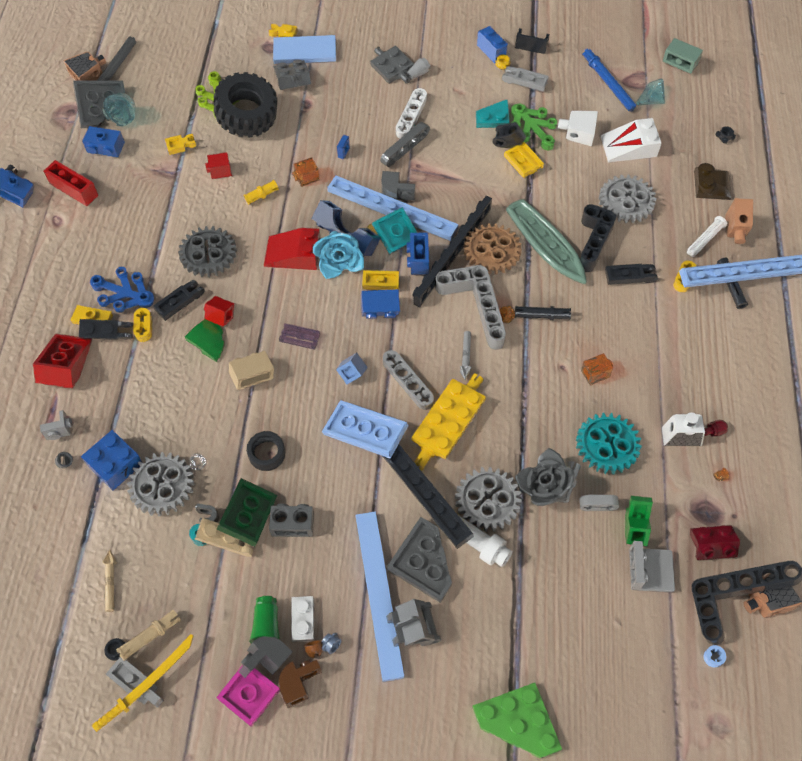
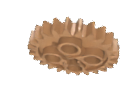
M488 223L486 228L481 225L480 230L475 227L474 232L470 231L469 236H466V242H464L466 260H470V266L475 264V266L482 265L486 267L489 275L491 271H494L497 275L498 270L505 273V268L511 270V267L516 266L517 261L520 260L522 244L519 243L520 238L515 237V232L510 233V228L504 230V225L498 228L497 223H495L494 227H491L490 223Z

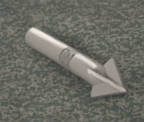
M470 331L464 332L462 366H460V373L465 380L471 373Z

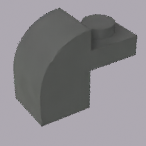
M382 172V194L396 200L415 201V184L400 183V172Z
M260 637L252 642L248 648L249 654L241 661L243 666L239 673L246 678L261 663L273 675L292 654V651L277 638Z

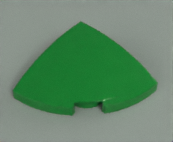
M206 319L198 323L185 336L187 342L199 348L202 354L215 362L218 361L224 349L223 331L220 325Z

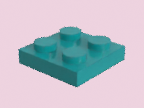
M403 207L372 223L389 254L407 246V242H410V233H418Z

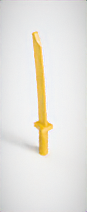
M190 634L155 671L124 699L119 698L116 700L118 704L99 718L98 721L92 724L93 729L98 732L121 712L127 713L130 710L129 706L190 648L194 636Z

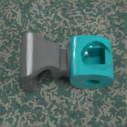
M197 504L195 506L199 514L211 515L205 519L214 522L219 521V515L213 506ZM195 524L189 530V536L195 545L204 546L207 543L195 540L200 525Z

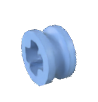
M710 646L704 652V661L708 666L717 668L726 661V652L720 646ZM711 651H713V654L715 652L719 654V657L714 661L711 659Z

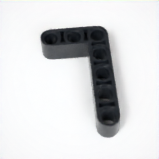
M784 561L696 579L691 587L701 631L706 641L712 645H719L725 638L716 600L797 585L802 581V567L795 561ZM795 569L798 571V575L788 577L786 571ZM767 573L776 576L771 582L765 581L763 577ZM744 578H751L753 580L749 586L742 585L741 581ZM722 582L730 583V588L728 590H720L719 585ZM701 586L708 587V592L704 595L697 593L698 588ZM706 607L714 609L713 614L710 616H704L702 612ZM710 629H718L719 635L717 637H708Z

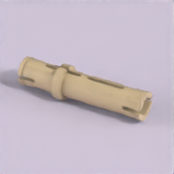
M171 610L167 615L158 621L154 620L151 622V626L117 648L116 650L120 653L119 656L122 660L125 661L156 637H162L166 630L181 621L180 617H176L178 614Z

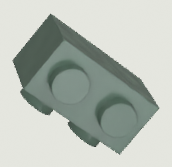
M674 38L667 47L662 62L691 74L698 65L703 50Z

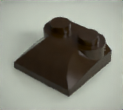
M702 163L695 168L696 198L731 200L729 171L715 169L709 163Z

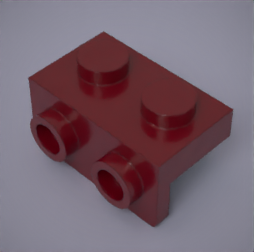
M732 525L690 528V536L696 546L695 557L697 560L738 557L740 540Z

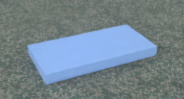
M335 35L276 37L273 42L274 64L292 63L294 60H304L305 63L335 62L336 37Z
M340 400L322 433L325 436L391 459L409 425L405 421Z

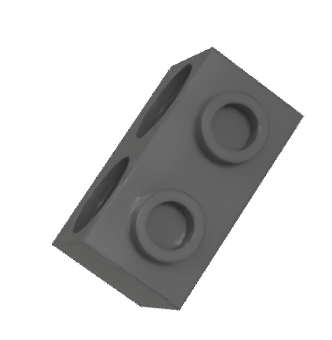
M277 504V506H271L269 531L272 537H313L314 511L312 506L307 504H298L297 506ZM280 517L287 518L284 522H277ZM300 517L307 518L305 522H298Z

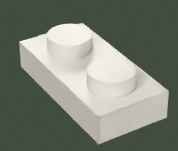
M313 596L292 597V642L314 641Z

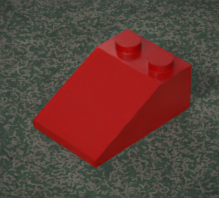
M298 228L269 236L264 267L317 270L319 257L314 255L313 246L321 239L320 229Z
M55 333L33 363L35 383L73 388L81 376L92 339H81L77 336Z

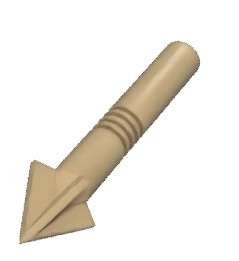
M109 549L102 561L105 564L106 612L114 611V565L118 564Z

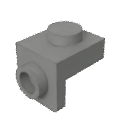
M64 410L59 411L60 421L40 425V431L46 440H57L60 437L71 435L72 419L66 415Z

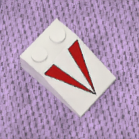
M653 118L635 120L600 137L608 162L657 157L661 146V140Z

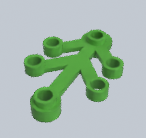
M523 104L513 105L511 113L514 121L511 123L516 122L521 127L520 120L523 119L525 121L523 131L526 133V138L523 142L526 143L530 140V129H532L542 140V149L552 150L555 139L551 135H546L539 126L555 129L557 120L555 118L541 120L547 117L548 111L544 107L534 110L528 109ZM530 116H538L540 119L531 118Z

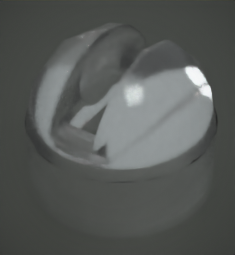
M195 453L191 455L189 463L194 470H201L206 465V459L202 454ZM198 457L201 464L197 465L194 458Z

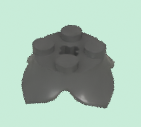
M548 448L539 456L536 467H527L521 470L515 478L519 487L531 496L533 504L545 506L566 500L574 481L575 473L571 467H566L559 453Z

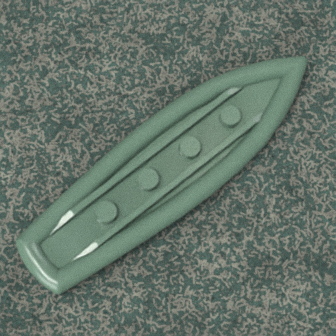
M524 199L511 203L506 208V211L535 251L551 267L564 276L586 284L584 267L569 241Z

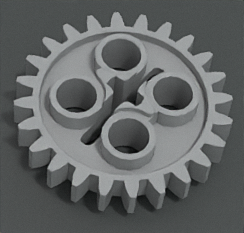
M621 174L619 179L614 176L613 180L608 179V182H604L603 187H601L599 205H603L602 208L614 212L618 222L624 219L625 223L628 220L634 223L635 219L641 222L642 217L647 219V216L651 215L652 210H654L656 193L652 192L653 187H648V182L642 183V178L636 180L637 177L634 176L632 179L629 174L627 178H624Z
M161 452L160 457H157L154 453L153 459L150 460L146 456L145 463L138 462L140 465L139 469L133 467L135 475H129L132 481L127 483L129 488H131L127 491L136 508H141L143 513L148 511L150 516H152L156 511L158 516H161L162 511H165L169 515L170 509L177 512L176 506L178 504L184 507L183 499L190 500L187 493H193V489L190 486L195 485L192 480L194 475L190 472L191 467L187 465L185 459L181 460L179 455L174 458L172 453H169L166 457ZM159 470L157 474L151 475L152 472ZM178 474L176 478L170 479L172 475ZM147 489H152L151 492L144 494ZM171 492L169 497L163 498L166 493Z
M481 467L480 473L474 469L473 476L467 473L466 480L461 479V486H457L456 491L459 493H455V499L458 500L455 506L460 507L458 514H464L463 518L465 520L469 519L471 524H477L476 527L478 529L484 526L485 532H487L488 527H491L493 532H495L496 526L503 530L504 522L507 525H511V519H516V513L520 511L518 505H521L522 499H519L521 491H516L518 484L512 485L514 478L506 479L507 472L500 475V469H497L494 473L491 467H489L488 472H485L484 468ZM490 483V484H492L494 487H493V488H487V487L484 486V484ZM475 495V496H477L479 499H478V500H471V499L469 498V496ZM505 498L508 502L500 503L498 499ZM489 510L492 512V515L487 516L482 511Z

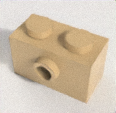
M265 351L255 352L250 356L230 361L229 374L237 390L273 379L274 367Z

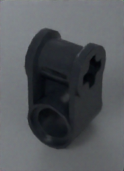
M516 122L498 125L495 130L496 136L493 138L492 143L497 147L518 145L525 140L526 133Z

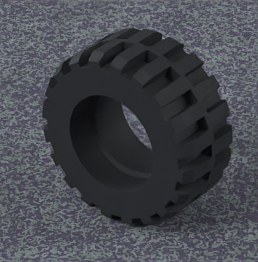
M237 72L233 76L228 75L215 88L214 115L218 124L224 130H229L230 134H237L238 137L248 136V138L253 137V135H262V132H267L273 126L276 119L277 93L273 86L266 82L265 78L262 76L258 77L257 74H248V72L239 74ZM238 100H250L258 104L259 107L253 110H241L232 104Z

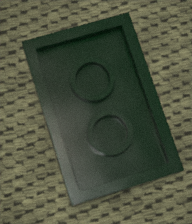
M240 478L218 524L217 530L255 547L271 512V506L274 505L278 495Z

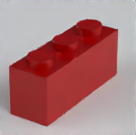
M56 160L43 170L50 185L85 206H88L99 196L92 181Z

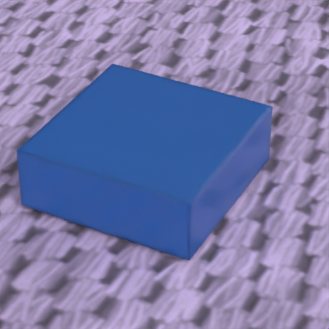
M346 135L342 136L337 145V154L340 159H344L350 149L349 136Z

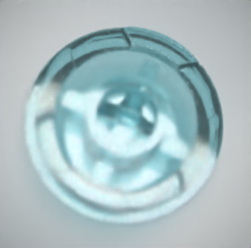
M117 93L109 95L104 100L102 110L107 120L110 119L116 123V126H125L134 120L136 105L129 95Z

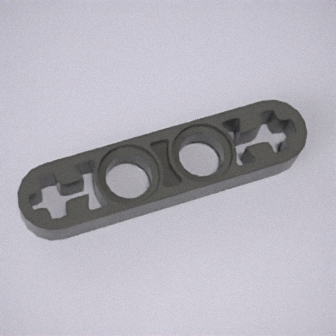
M424 122L417 124L383 153L380 159L381 163L391 167L428 135L430 126Z

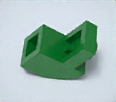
M631 495L629 507L626 508L625 514L626 544L632 545L634 541H643V546H648L651 533L649 518L653 504L652 498Z

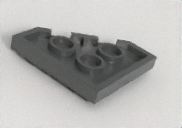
M73 81L80 128H88L89 126L99 127L126 96L123 81Z
M420 517L388 564L387 570L441 603L451 588L452 581L447 567L439 528Z

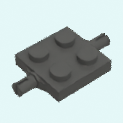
M396 45L385 52L380 47L375 48L374 52L378 56L370 61L371 66L388 84L397 79H402L408 84L411 79L406 74L414 63Z

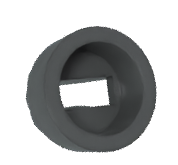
M61 452L55 458L56 466L62 469L69 467L73 462V457L68 452Z

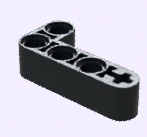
M588 204L584 207L581 219L585 227L593 229L580 258L585 272L594 270L616 220L614 212L593 204Z

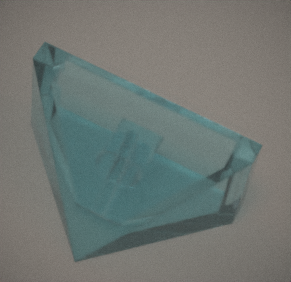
M663 79L649 82L636 104H665Z

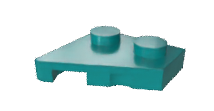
M503 100L476 111V128H496L498 125L509 124L508 100Z

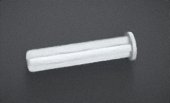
M717 216L708 229L688 248L687 254L695 257L722 228L727 226L726 219Z

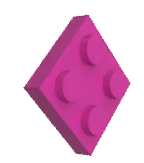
M255 668L246 678L239 673V669L216 698L252 727L279 693L280 689Z

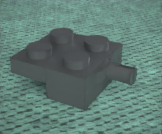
M294 60L292 63L287 64L278 63L276 66H273L280 90L311 84L309 70L304 60Z

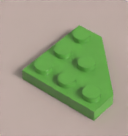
M536 683L472 706L481 730L491 733L503 741L531 753L535 757L541 759L562 750Z

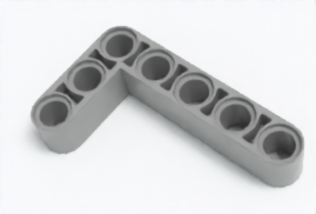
M482 265L439 272L436 276V291L439 294L447 295L473 290L488 346L494 350L501 349L504 345L506 332L487 268Z

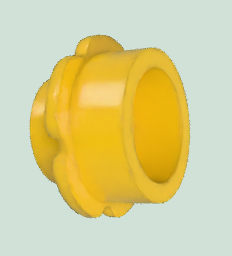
M499 55L495 61L496 67L501 70L511 65L510 58L507 55Z

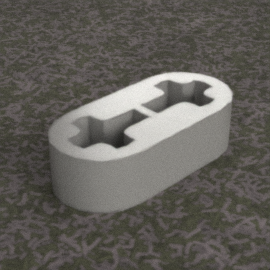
M584 495L579 498L580 509L583 511H614L619 508V500L616 495Z

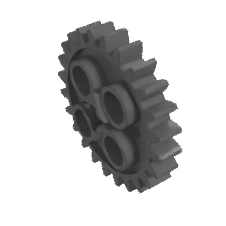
M205 226L204 230L199 227L198 232L192 230L191 236L186 234L187 240H181L183 245H179L180 251H178L183 268H187L188 273L193 271L194 276L200 273L201 277L204 274L210 277L211 273L218 276L217 271L224 273L223 268L229 269V263H234L233 258L237 257L236 243L232 235H228L227 230L222 232L221 228L215 230L214 226H212L211 230H208L207 226ZM206 240H208V245H209V248H208V253H209V258H210V262H209V263H207V262H208V259H207V256H206V255H207Z

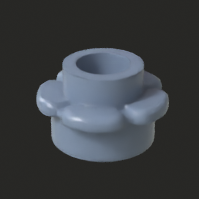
M329 633L323 638V651L333 654L339 648L341 639L337 637V633L332 635Z

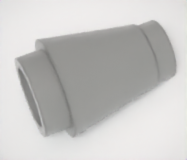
M419 58L407 71V76L413 80L427 73L430 69L429 62L425 58Z

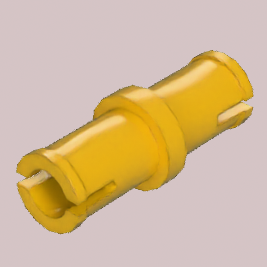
M272 180L263 186H257V189L243 196L247 204L250 205L261 198H266L267 195L279 190L275 180Z

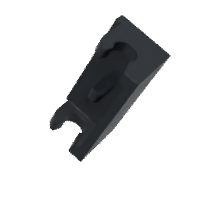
M519 28V32L516 35L515 48L545 54L550 34H546V38L543 39L523 35L522 28Z

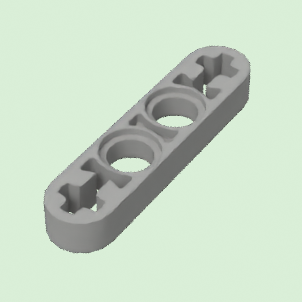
M386 351L383 355L384 367L420 409H430L434 404L432 392L396 351ZM388 358L394 359L396 364L395 368L394 363L391 360L388 361ZM399 370H406L408 374L401 377L397 372ZM411 383H417L419 388L411 390L408 386ZM422 396H423L424 399H428V398H429V402H428V403H427L426 401H423V402H422Z

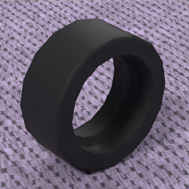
M262 431L250 438L246 452L250 463L256 469L270 471L282 464L285 459L286 450L282 438L278 434L271 431ZM264 442H272L277 445L278 452L272 459L260 460L255 456L256 447Z

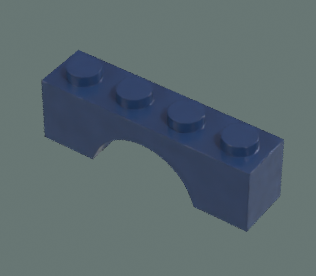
M320 200L311 218L317 222L316 225L318 227L328 230L329 234L337 231L355 237L363 257L372 256L381 239L379 235L369 228H359L353 233L348 231L342 221V209L331 201Z

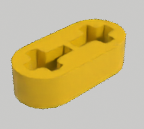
M689 260L684 261L679 271L682 268L697 267V265ZM678 271L673 286L678 292H686L690 287L684 288L680 284L682 279Z
M139 308L134 313L133 332L136 339L140 342H146L152 337V316L146 308ZM142 315H146L144 316V322H142L140 319L142 318ZM142 328H144L146 332H144L143 335H140L142 333Z

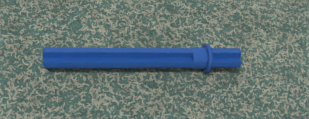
M585 49L582 55L589 62L588 65L593 67L624 107L632 112L636 108V104L601 63L599 56H596L591 49Z

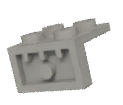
M634 541L629 549L631 590L674 592L672 551L643 549V541Z

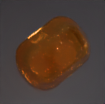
M722 468V470L713 474L718 482L730 479L726 468Z

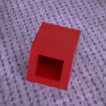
M227 152L207 155L206 171L211 174L212 179L232 176Z
M214 296L204 305V319L224 327L233 319L235 303Z

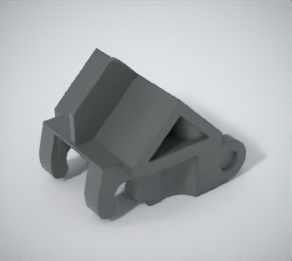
M413 599L396 606V611L386 616L388 624L394 623L396 637L392 639L394 647L399 646L401 643H405V646L414 644L426 646L441 641L430 610L432 608L431 602Z

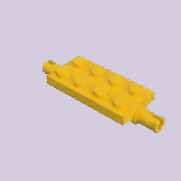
M474 373L467 385L452 378L411 437V441L421 447V452L414 461L417 466H420L419 469L421 471L430 458L434 456H439L446 460L484 403L486 396L476 391L484 381L480 375L476 378L478 374Z

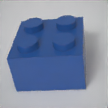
M113 430L81 456L86 465L112 491L123 483L129 475L134 473L133 467L140 468L138 462H142L139 455Z

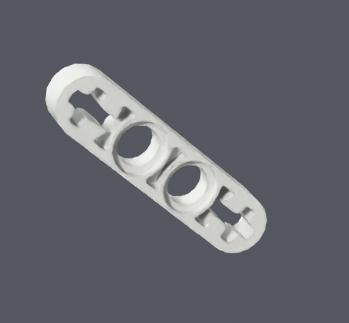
M418 88L412 92L396 125V136L401 139L414 128L427 100V92L424 89ZM412 106H417L418 109H415V110H414V109H411L410 107H412ZM411 117L413 120L406 121L405 118Z

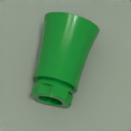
M272 596L256 598L253 626L249 640L251 644L256 639L264 636L280 640L277 598Z

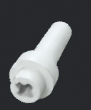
M459 516L474 535L466 543L480 552L479 558L490 566L496 563L504 567L513 552L505 547L507 541L497 534L490 537Z

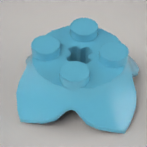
M333 231L330 235L321 238L313 246L314 255L320 258V271L326 279L339 276L345 269L350 272H357L364 268V257L358 247V241L349 234Z

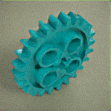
M602 412L601 418H599L595 414L593 420L588 417L586 423L583 422L577 432L578 435L575 441L578 443L576 449H581L578 455L585 456L582 462L589 461V468L595 465L596 472L602 468L604 474L611 470V473L614 475L616 469L623 473L624 467L630 469L631 464H635L636 458L640 455L639 451L642 445L639 443L641 438L636 437L639 431H632L634 424L627 425L628 419L621 421V415L613 418V413H610L609 417H606L605 413ZM609 430L616 431V434L611 433ZM591 436H596L599 440H595ZM621 446L625 448V451L620 450L618 447ZM600 453H605L608 457H603Z

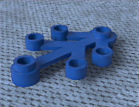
M118 267L116 269L117 277L121 280L122 286L107 282L100 275H94L90 280V285L95 291L107 289L117 293L111 296L100 295L97 301L101 307H106L114 302L113 307L115 311L121 313L125 309L137 305L142 308H149L153 305L154 295L152 292L146 291L143 284L144 278L140 272H135L131 276L133 283L137 285L138 292L131 289L127 278L128 272L125 267ZM128 297L132 298V300H129L127 302L122 301V299Z

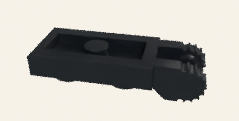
M641 263L605 267L608 285L652 283L658 279L657 274H651L656 270L653 264Z
M191 280L154 304L153 308L166 321L193 302L194 299L200 298L205 290L201 286L195 289L198 283L196 280Z
M80 319L79 338L132 339L133 334L119 333V327L131 328L133 327V322Z

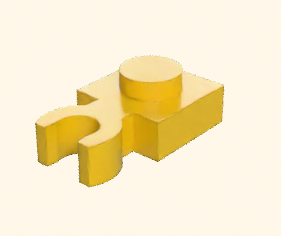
M271 24L269 36L296 37L298 29L297 26L282 24L279 27L277 24Z
M188 134L184 138L181 135L165 138L169 155L186 151L185 147H196L193 134Z

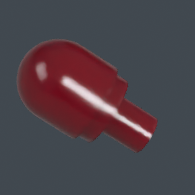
M721 419L712 421L704 428V436L717 437L723 435L728 431V424Z

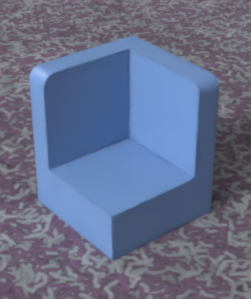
M356 352L343 360L336 370L344 382L349 384L361 377L367 366Z

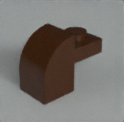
M307 660L301 663L298 669H296L292 661L282 670L279 677V689L287 708L309 699L302 682L322 673L317 660Z

